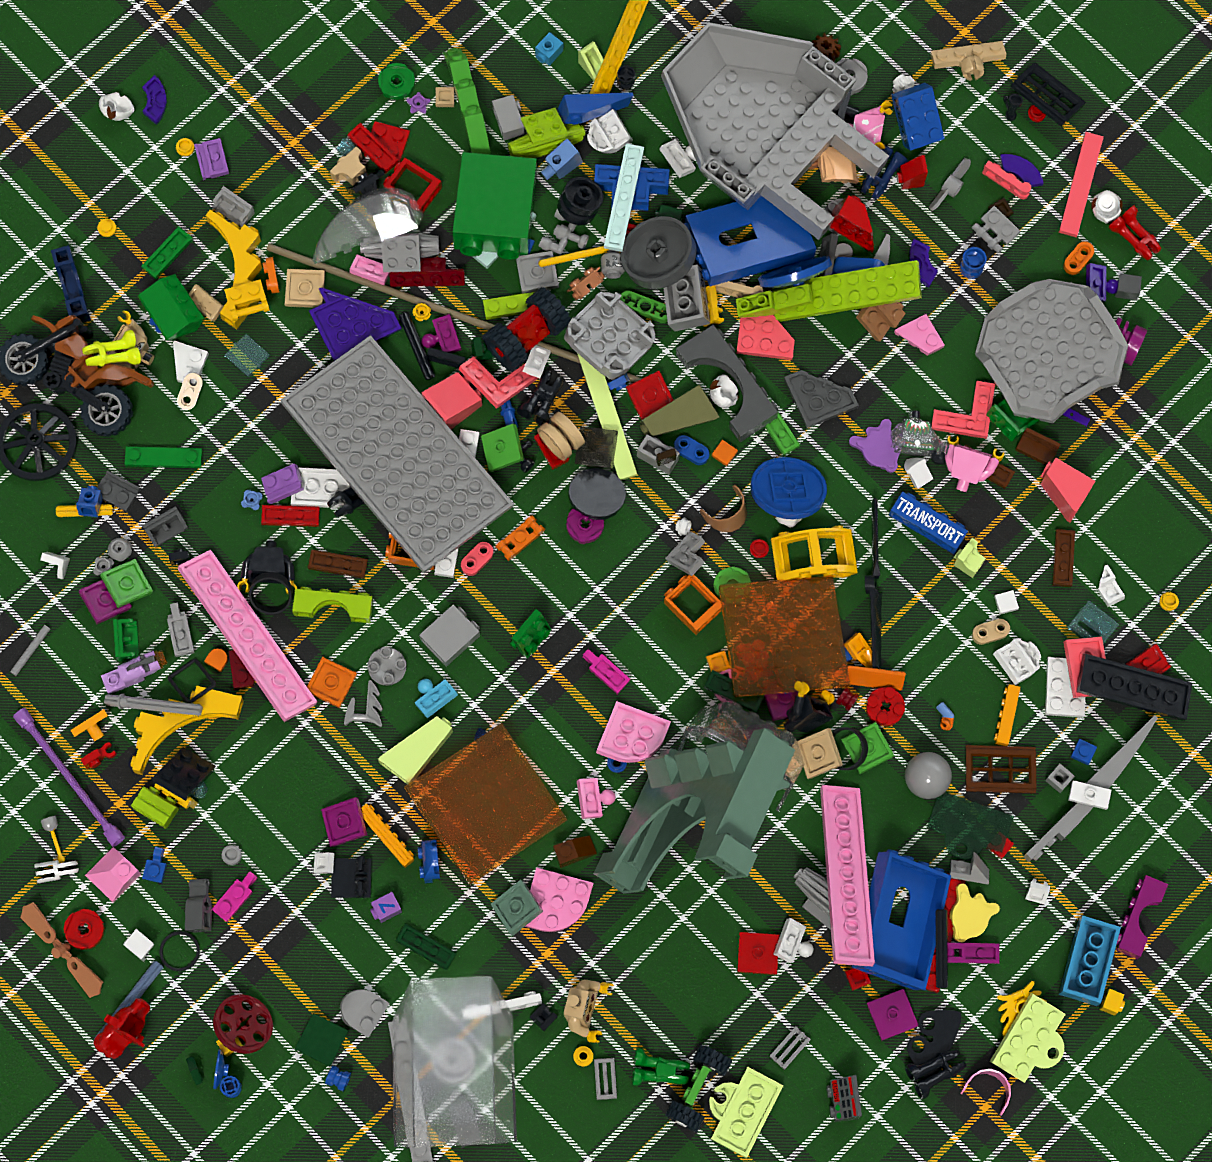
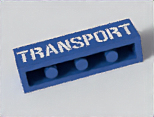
M902 492L892 507L889 516L950 553L955 554L968 532L965 526L958 522H952L944 513H937L932 510L933 508L929 504H922L917 501L914 495Z

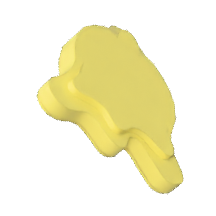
M965 884L956 886L957 900L950 912V919L953 924V938L959 943L965 942L968 938L981 935L988 926L991 916L997 914L1000 909L996 903H987L981 893L975 894L972 898Z

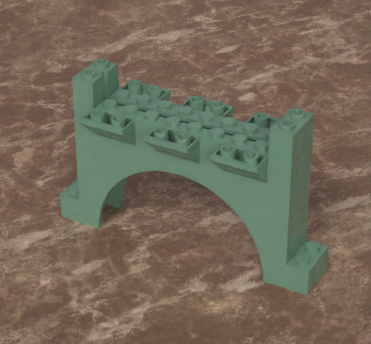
M763 728L753 731L744 751L739 749L736 743L725 741L707 745L705 750L698 747L683 751L670 748L662 750L659 756L646 758L645 766L648 779L614 850L602 854L593 874L623 894L643 891L656 867L672 846L692 827L705 820L703 836L694 859L697 861L709 859L725 870L723 878L726 880L748 877L758 856L751 851V846L776 792L790 786V783L784 780L783 776L794 755L795 749L789 746L790 744L786 740L776 737L770 729Z

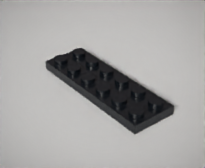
M1089 654L1082 656L1077 686L1078 693L1182 721L1187 720L1192 689L1191 682Z

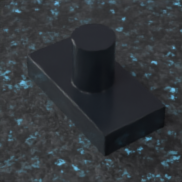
M852 89L836 112V115L844 120L845 115L854 119L855 115L859 113L858 108L848 105Z

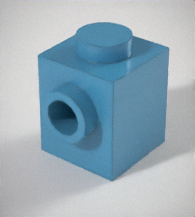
M550 32L535 47L536 58L548 66L563 52V42Z

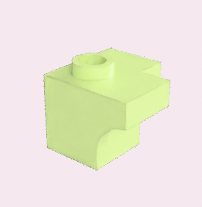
M973 538L963 550L959 549L954 556L956 559L954 566L972 578L986 559L979 554L977 550L978 541Z

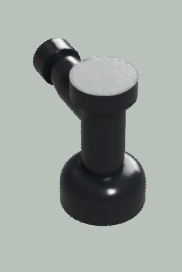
M1011 94L1010 96H1005L1003 101L1008 110L1005 117L1007 120L1013 121L1017 116V108L1023 103V98L1018 94Z
M529 440L521 445L522 453H525L532 446ZM523 456L524 460L519 463L521 464V470L526 473L534 466L535 461L531 458L526 459Z

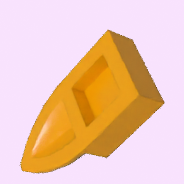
M860 632L855 633L843 645L853 660L857 659L865 667L873 668L870 646Z

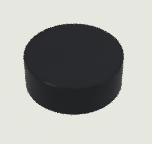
M937 445L933 448L930 454L933 463L937 465L946 463L945 454L947 447Z

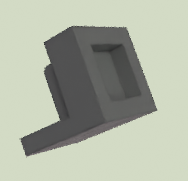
M1120 274L1115 297L1137 300L1140 295L1142 276Z

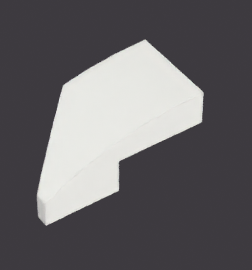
M1105 565L1098 592L1107 607L1124 600L1125 595L1116 583L1115 575L1109 566Z

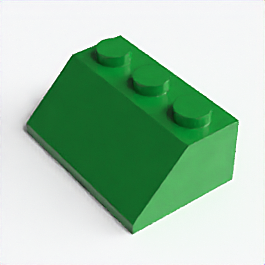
M175 274L159 279L138 295L141 303L167 341L197 331L204 320L203 315Z

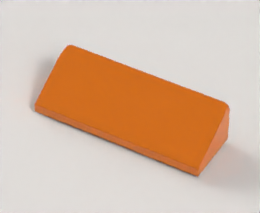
M849 665L846 669L845 684L873 688L892 687L895 690L901 691L906 673Z

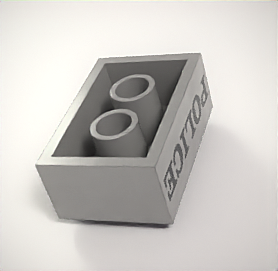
M692 265L689 272L681 280L664 288L667 321L674 331L710 324L706 286L702 276V269L698 265Z

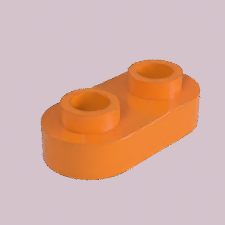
M1089 242L1079 243L1066 258L1064 270L1070 275L1080 273L1093 257V245ZM1081 251H1085L1087 255H1083ZM1073 264L1076 268H1071L1070 265Z
M269 257L266 258V262H263L264 273H268L269 279H266L267 290H271L272 294L279 293L274 259Z

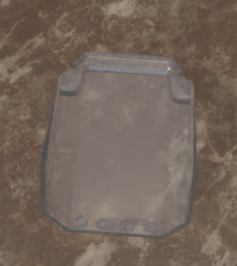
M727 701L701 708L686 727L678 751H683L690 738L701 743L704 737H709L718 743L732 741L738 745L739 749L744 751L754 730L770 729L776 737L786 740L790 744L789 746L795 749L794 755L783 776L784 780L790 783V786L784 788L786 791L776 808L778 812L804 767L797 739L793 737L794 735L787 730L781 731L776 728L773 722L768 720L765 722L759 719V715L752 711L746 712L736 702L730 703Z
M492 976L411 979L393 1019L394 1147L483 1145L517 1141L513 1015Z

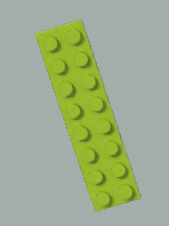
M915 260L811 278L804 281V284L811 285L813 303L800 306L798 310L775 314L774 316L776 320L782 322L920 299L922 295L919 262ZM793 285L773 288V292L792 288Z

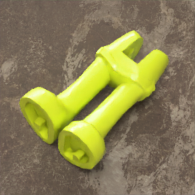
M133 330L125 331L123 337L119 340L102 343L96 341L82 348L84 355L99 353V356L90 357L85 360L87 366H104L105 364L115 362H128L132 365L141 363L139 349L134 348L136 338ZM129 349L125 352L106 355L108 351Z

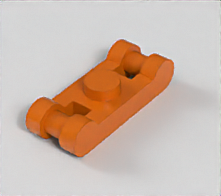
M531 515L495 547L505 554L504 557L510 561L545 531V528L542 525H538L536 518ZM529 527L534 530L531 534L527 531ZM510 543L514 546L511 550L508 547Z

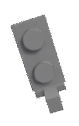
M178 603L170 604L172 614L168 615L167 621L175 657L193 654L195 652L185 611L180 612Z

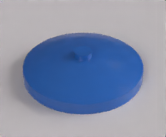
M822 256L789 264L758 278L760 287L768 288L804 285V281L824 272L832 266V262L829 256Z

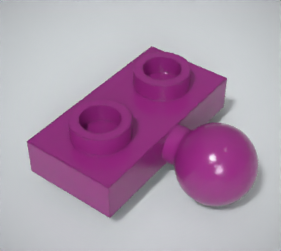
M450 314L432 320L437 335L425 334L422 337V345L429 349V347L433 348L439 342L444 352L452 354L461 351L462 349Z

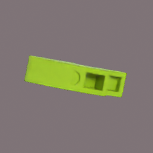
M809 284L777 292L769 290L736 299L739 318L786 313L798 310L800 306L813 303L811 285Z

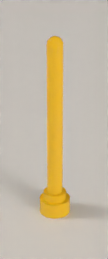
M604 246L542 259L538 262V265L540 267L550 266L607 253L610 249H604Z

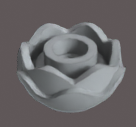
M124 538L113 539L108 545V554L111 559L124 561L132 553L130 542Z

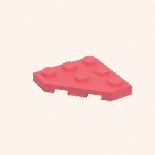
M774 315L740 318L736 354L792 360L795 340L780 322L776 320Z

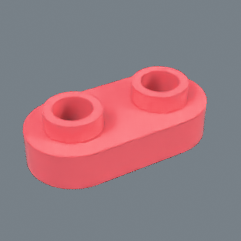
M487 542L478 543L463 558L461 562L463 573L468 576L476 575L492 559L493 547ZM485 548L487 552L482 554L480 550ZM473 562L474 566L468 567L467 563Z

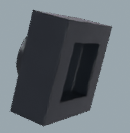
M177 549L173 553H168L171 566L181 565L190 560L188 551L183 549Z

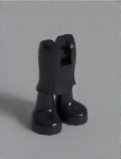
M549 370L542 375L538 386L531 393L530 399L517 408V413L520 416L531 419L538 402L542 403L533 417L534 421L540 426L544 423H550L549 409L554 404V399L564 382V378L558 376L552 387L547 385L552 376V372Z

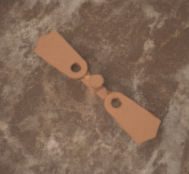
M34 902L23 906L20 918L44 942L54 945L51 951L53 957H62L67 960L69 971L89 998L99 995L103 981L80 959L72 957V954L69 952L71 949L68 943L62 944L56 938L55 930L50 926Z

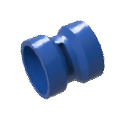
M332 1066L325 1084L329 1086L335 1084L338 1090L344 1092L352 1073L347 1071L339 1072L338 1067Z
M227 1076L222 1079L220 1090L226 1097L235 1098L241 1093L242 1085L237 1078Z

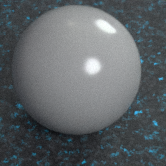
M923 752L917 754L908 762L905 769V782L914 795L923 799H933L944 794L950 786L952 779L951 768L948 762L939 754Z

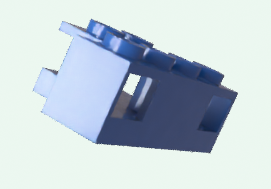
M595 164L594 182L598 184L602 191H612V209L621 166ZM640 167L631 210L648 211L649 194L668 195L670 169Z

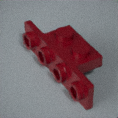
M446 257L420 258L421 271L389 272L391 287L465 285L464 269H446Z

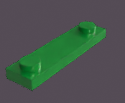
M126 446L125 466L201 469L203 450L201 448Z

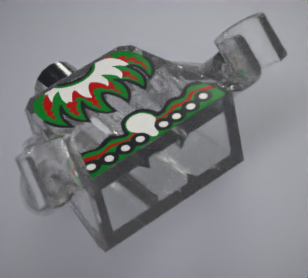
M910 411L909 419H904L900 424H897L890 434L892 440L891 447L894 448L895 453L928 457L935 450L937 455H940L941 451L947 455L949 445L940 441L933 428H931V423L920 420L919 411Z

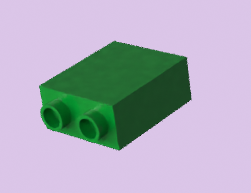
M462 152L453 225L454 249H460V252L466 256H479L482 254V251L495 252L499 257L507 260L517 259L519 255H528L537 182L536 158Z

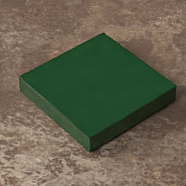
M313 1013L295 1050L331 1067L349 1031Z

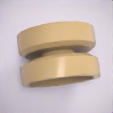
M561 412L555 413L550 418V423H544L537 429L545 445L562 461H565L572 455V449L578 450L585 444L580 431Z

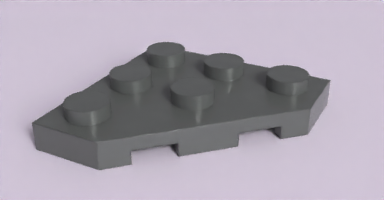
M803 370L784 377L786 386L806 428L859 407L850 388L833 384L832 381L821 377L817 378Z

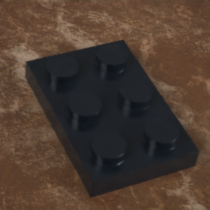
M182 747L154 775L152 781L186 801L214 772L216 766Z

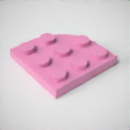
M616 701L596 753L619 762L633 763L645 760L654 755L662 746L671 721Z
M536 868L530 891L543 912L525 927L544 932H556L576 923L587 908L593 883Z

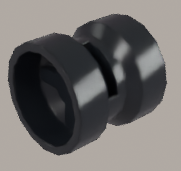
M626 65L618 69L617 85L623 90H629L635 84V71L632 67Z

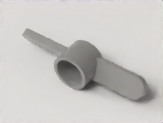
M964 158L953 174L947 178L940 193L929 206L931 211L941 204L947 194L953 198L958 194L964 184L960 179L969 169L970 159Z

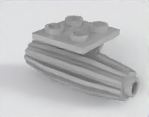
M421 233L383 234L364 238V242H360V251L364 253L365 257L382 259L383 272L421 271L420 258L439 255V236Z
M807 867L804 870L800 868L794 876L796 879L794 883L808 898L802 907L831 930L827 876L823 877Z

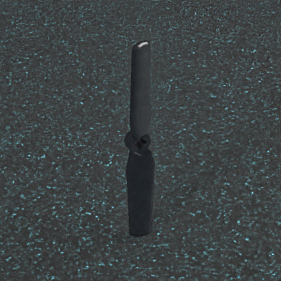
M873 498L871 502L872 568L871 575H865V592L870 595L872 667L881 669L882 592H878L876 580L880 576L878 501L876 498Z

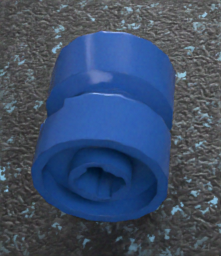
M978 247L968 248L964 252L959 265V270L964 277L975 279L982 274L987 261L985 252Z

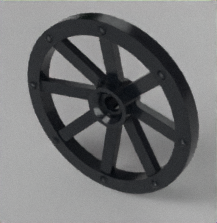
M40 403L22 406L10 413L0 426V460L5 468L16 477L28 481L47 480L64 471L74 458L77 448L75 428L67 415L54 406ZM37 412H46L54 415L38 431ZM30 413L31 431H27L14 421ZM59 420L65 424L69 434L44 436ZM9 427L26 437L4 443ZM34 438H39L36 442L32 441ZM69 441L65 457L63 458L50 448L46 442ZM27 445L17 461L12 465L6 457L5 450ZM42 449L59 462L55 467L44 472L40 450ZM32 450L34 451L37 473L25 472L19 469Z

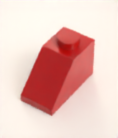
M921 155L900 166L896 176L898 184L901 183L902 190L924 187L928 174L925 155Z

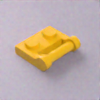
M261 279L224 289L233 321L239 320V317L260 311H270ZM261 301V304L236 310V307Z
M158 784L154 786L156 789L162 790L161 792L166 796L178 800L177 803L185 809L189 807L194 809L198 804L191 797L185 801Z

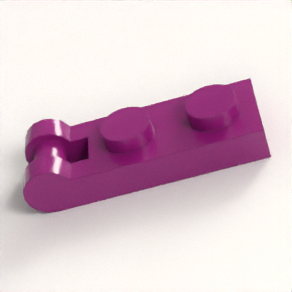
M948 943V963L999 964V944ZM954 949H959V957H954Z

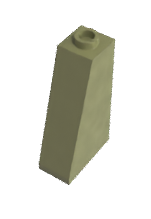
M698 385L641 420L640 429L645 436L655 437L714 421L719 418V415L701 386Z

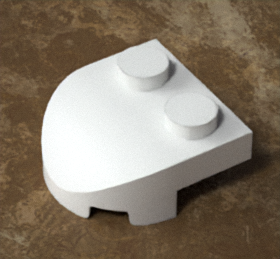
M614 109L599 119H593L589 125L588 141L594 149L600 152L615 153L626 146V143L628 144L633 141Z
M1021 638L1014 639L993 653L1014 685L1026 680L1040 668L1039 660L1041 654L1038 648L1032 642L1021 641Z

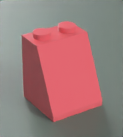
M458 372L422 392L424 399L450 429H453L480 408L483 398L477 389L473 390L471 388L470 381Z
M1055 458L1053 463L1049 461L1040 476L1043 478L1041 486L1064 518L1070 523L1090 492L1095 480L1058 458Z

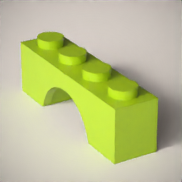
M308 587L295 589L294 616L313 618L322 607L337 605L348 612L351 622L371 623L373 598L367 593L354 595L348 591L333 593L328 589H320V591H313Z

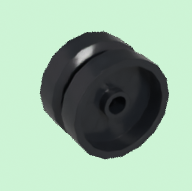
M575 177L569 180L558 199L557 208L560 215L571 224L578 226L589 224L595 218L603 203L604 195L602 189L597 183L588 178Z

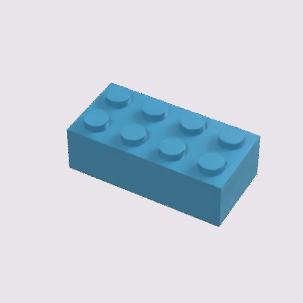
M1083 915L1078 919L1059 995L1094 1006L1101 1004L1121 927Z

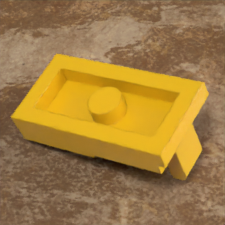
M707 286L706 294L710 324L703 325L704 327L711 324H720L724 321V318L719 317L723 309L717 306L716 286Z

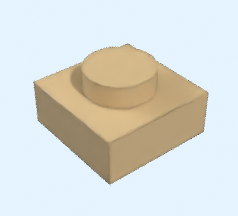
M436 87V107H454V87Z

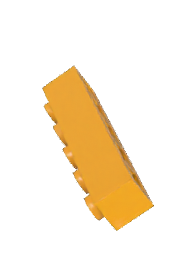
M1009 684L1004 689L1005 699H1002L1001 703L1003 709L999 712L1000 722H997L996 726L998 732L994 736L996 745H1009L1021 688L1019 686Z

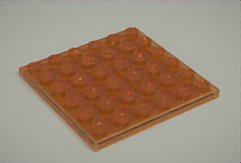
M833 576L719 586L735 697L798 692L794 689L797 681L808 684L809 690L850 686Z
M502 723L404 787L469 885H472L567 821V818Z

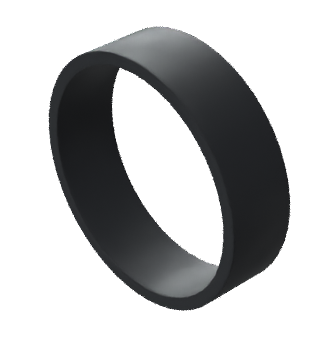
M262 573L255 577L251 583L249 591L250 602L255 609L264 614L273 615L281 613L291 603L292 585L285 576L279 573ZM262 580H276L287 588L289 599L281 606L268 607L255 599L253 587Z
M837 728L832 731L833 737L843 730L854 732L860 739L862 752L859 760L853 766L848 768L840 766L836 769L853 770L860 767L868 754V744L865 736L855 728Z

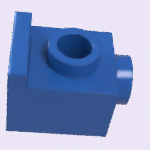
M95 486L81 488L79 500L76 503L80 516L98 517L103 499L101 490H98Z

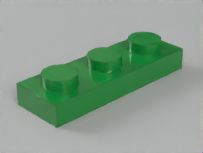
M178 226L141 266L142 269L157 280L193 241V237Z

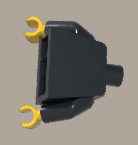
M269 540L266 542L265 547H256L254 553H251L243 561L240 576L242 581L237 585L239 591H241V586L246 584V592H249L250 584L247 583L248 579L249 582H252L255 577L265 572H276L285 576L291 585L297 589V586L294 584V564L288 555L283 554V549L277 547L275 541ZM271 579L262 580L258 582L282 584L279 581Z
M797 681L794 689L799 693L798 696H795L793 706L786 712L789 721L784 723V728L788 733H792L795 730L808 733L833 719L828 705L834 702L835 697L827 690L822 691L820 695L822 700L808 695L804 697L810 688L805 682Z

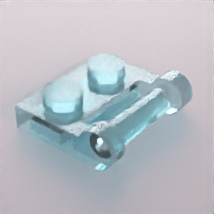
M1088 601L1067 628L1071 631L1074 630L1082 638H1093L1094 636L1078 625L1081 620L1102 637L1104 644L1119 624L1092 602Z

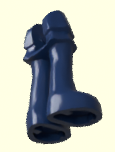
M885 146L886 148L881 150L889 155V160L893 155V150ZM895 152L881 178L878 177L880 172L875 178L866 175V179L862 183L861 192L866 194L871 185H873L876 189L872 198L877 200L885 193L884 190L888 188L887 185L895 171L901 165L909 162L907 158L899 152Z

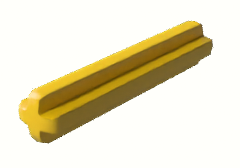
M101 504L98 516L113 514V506L111 504ZM76 505L56 507L57 517L80 516Z

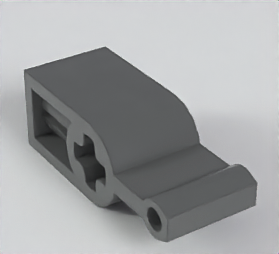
M209 879L189 880V897L185 904V931L193 933L211 931L212 902L208 896Z

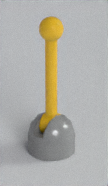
M56 816L41 820L44 830L51 832L58 854L57 860L59 863H64L65 857L62 856L54 832L58 826Z

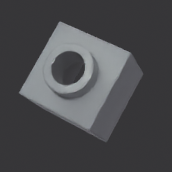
M1059 764L1045 781L1061 793L1075 776ZM1056 777H1060L1062 779V782L1059 783L1056 780Z

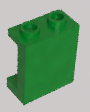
M1005 399L997 405L994 404L986 414L990 421L1011 442L1023 434L1026 428H1031L1039 422V419L1014 416Z

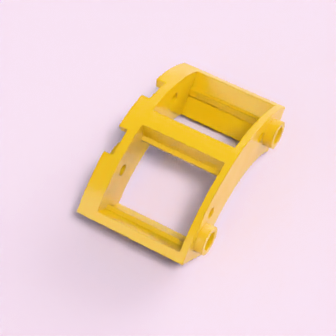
M839 525L832 528L810 529L792 533L781 532L777 537L771 538L777 583L793 584L810 580L812 575L823 574L824 578H846L858 573L851 529H845ZM819 538L835 539L839 565H822ZM808 540L811 567L791 571L787 544Z

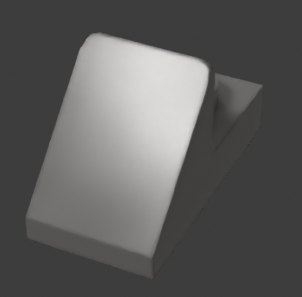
M973 852L971 863L951 860L949 874L951 878L989 884V868L975 852Z

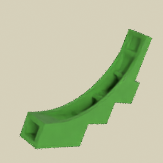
M461 48L448 49L447 52H443L458 99L470 152L491 154L484 118L479 107L468 59Z

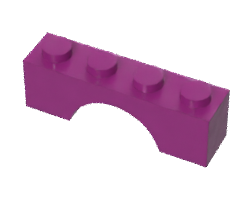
M1147 875L1142 880H1138L1135 887L1137 894L1131 898L1128 908L1131 910L1129 915L1124 916L1121 924L1124 928L1122 933H1119L1116 951L1135 959L1141 957L1148 938L1139 927V915L1143 908L1159 905L1162 902L1168 886L1167 883Z

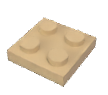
M287 269L285 306L316 308L322 305L323 297L319 292V288H324L325 270Z
M831 728L795 742L807 779L814 778L843 765Z

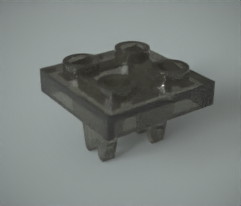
M580 426V433L585 440V444L576 450L574 464L613 469L618 431Z

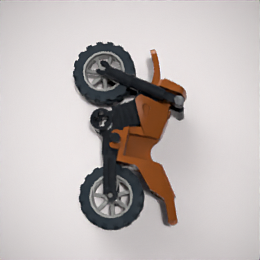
M33 315L31 320L49 328L52 334L43 339H37L32 335L26 334L14 335L10 340L7 339L4 342L5 344L0 347V372L3 376L14 384L27 386V384L33 385L36 383L35 381H40L43 378V384L54 394L71 393L78 400L83 401V404L80 406L82 411L80 415L84 421L83 423L99 436L110 437V435H118V432H123L126 429L127 424L129 425L131 422V416L133 417V406L129 397L116 386L126 387L136 381L149 388L154 386V382L150 378L138 373L135 369L110 363L102 368L87 366L85 360L95 355L83 354L82 348L87 346L88 343L82 335L91 338L93 337V332L84 326L80 318L74 315L59 320L55 326L47 320ZM55 352L54 358H52V362L50 364L49 357L52 355V353ZM11 361H18V363L12 368ZM22 365L23 373L16 372ZM109 398L107 403L103 402L102 399ZM113 399H115L119 403L118 405L110 407ZM120 408V412L117 416L115 410ZM94 411L101 413L96 419L94 417ZM105 416L106 424L99 423ZM112 416L116 419L113 422H110L109 417Z

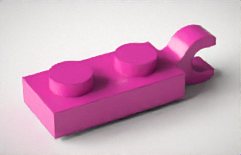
M589 649L583 654V658L592 664L589 670L617 695L630 682L631 679L603 654L596 657Z
M249 872L242 882L237 879L212 908V911L228 923L253 893L249 888L256 881L257 877L252 872Z

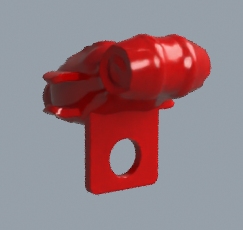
M137 998L131 1005L120 1009L114 1016L107 1014L104 1018V1022L107 1025L104 1027L103 1032L95 1037L93 1042L97 1051L104 1053L108 1058L116 1059L122 1055L124 1049L131 1043L144 1047L145 1044L142 1043L144 1037L140 1033L144 1028L145 1017L150 1011V1005L145 1000Z

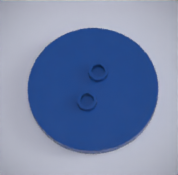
M790 457L770 459L762 463L755 470L751 479V494L757 505L765 512L779 518H806L816 513L825 502L827 485L824 477L814 466L800 459Z

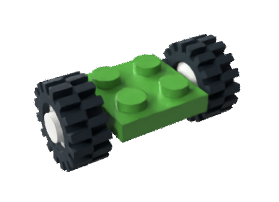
M705 1045L699 1046L693 1058L702 1068L701 1070L697 1068L691 1080L694 1082L692 1088L688 1086L682 1098L685 1100L684 1105L672 1101L665 1114L668 1119L694 1132H698L705 1117L693 1110L692 1106L708 1073L712 1071L725 1076L732 1063V1060L727 1056Z

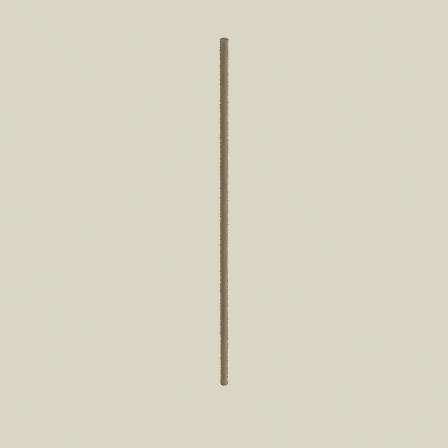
M269 243L267 246V251L320 270H325V272L414 304H426L433 311L444 315L450 314L452 318L490 330L495 326L486 321L370 281ZM541 341L537 344L550 350L552 354L580 363L577 354ZM627 373L630 379L629 382L634 383L643 379Z

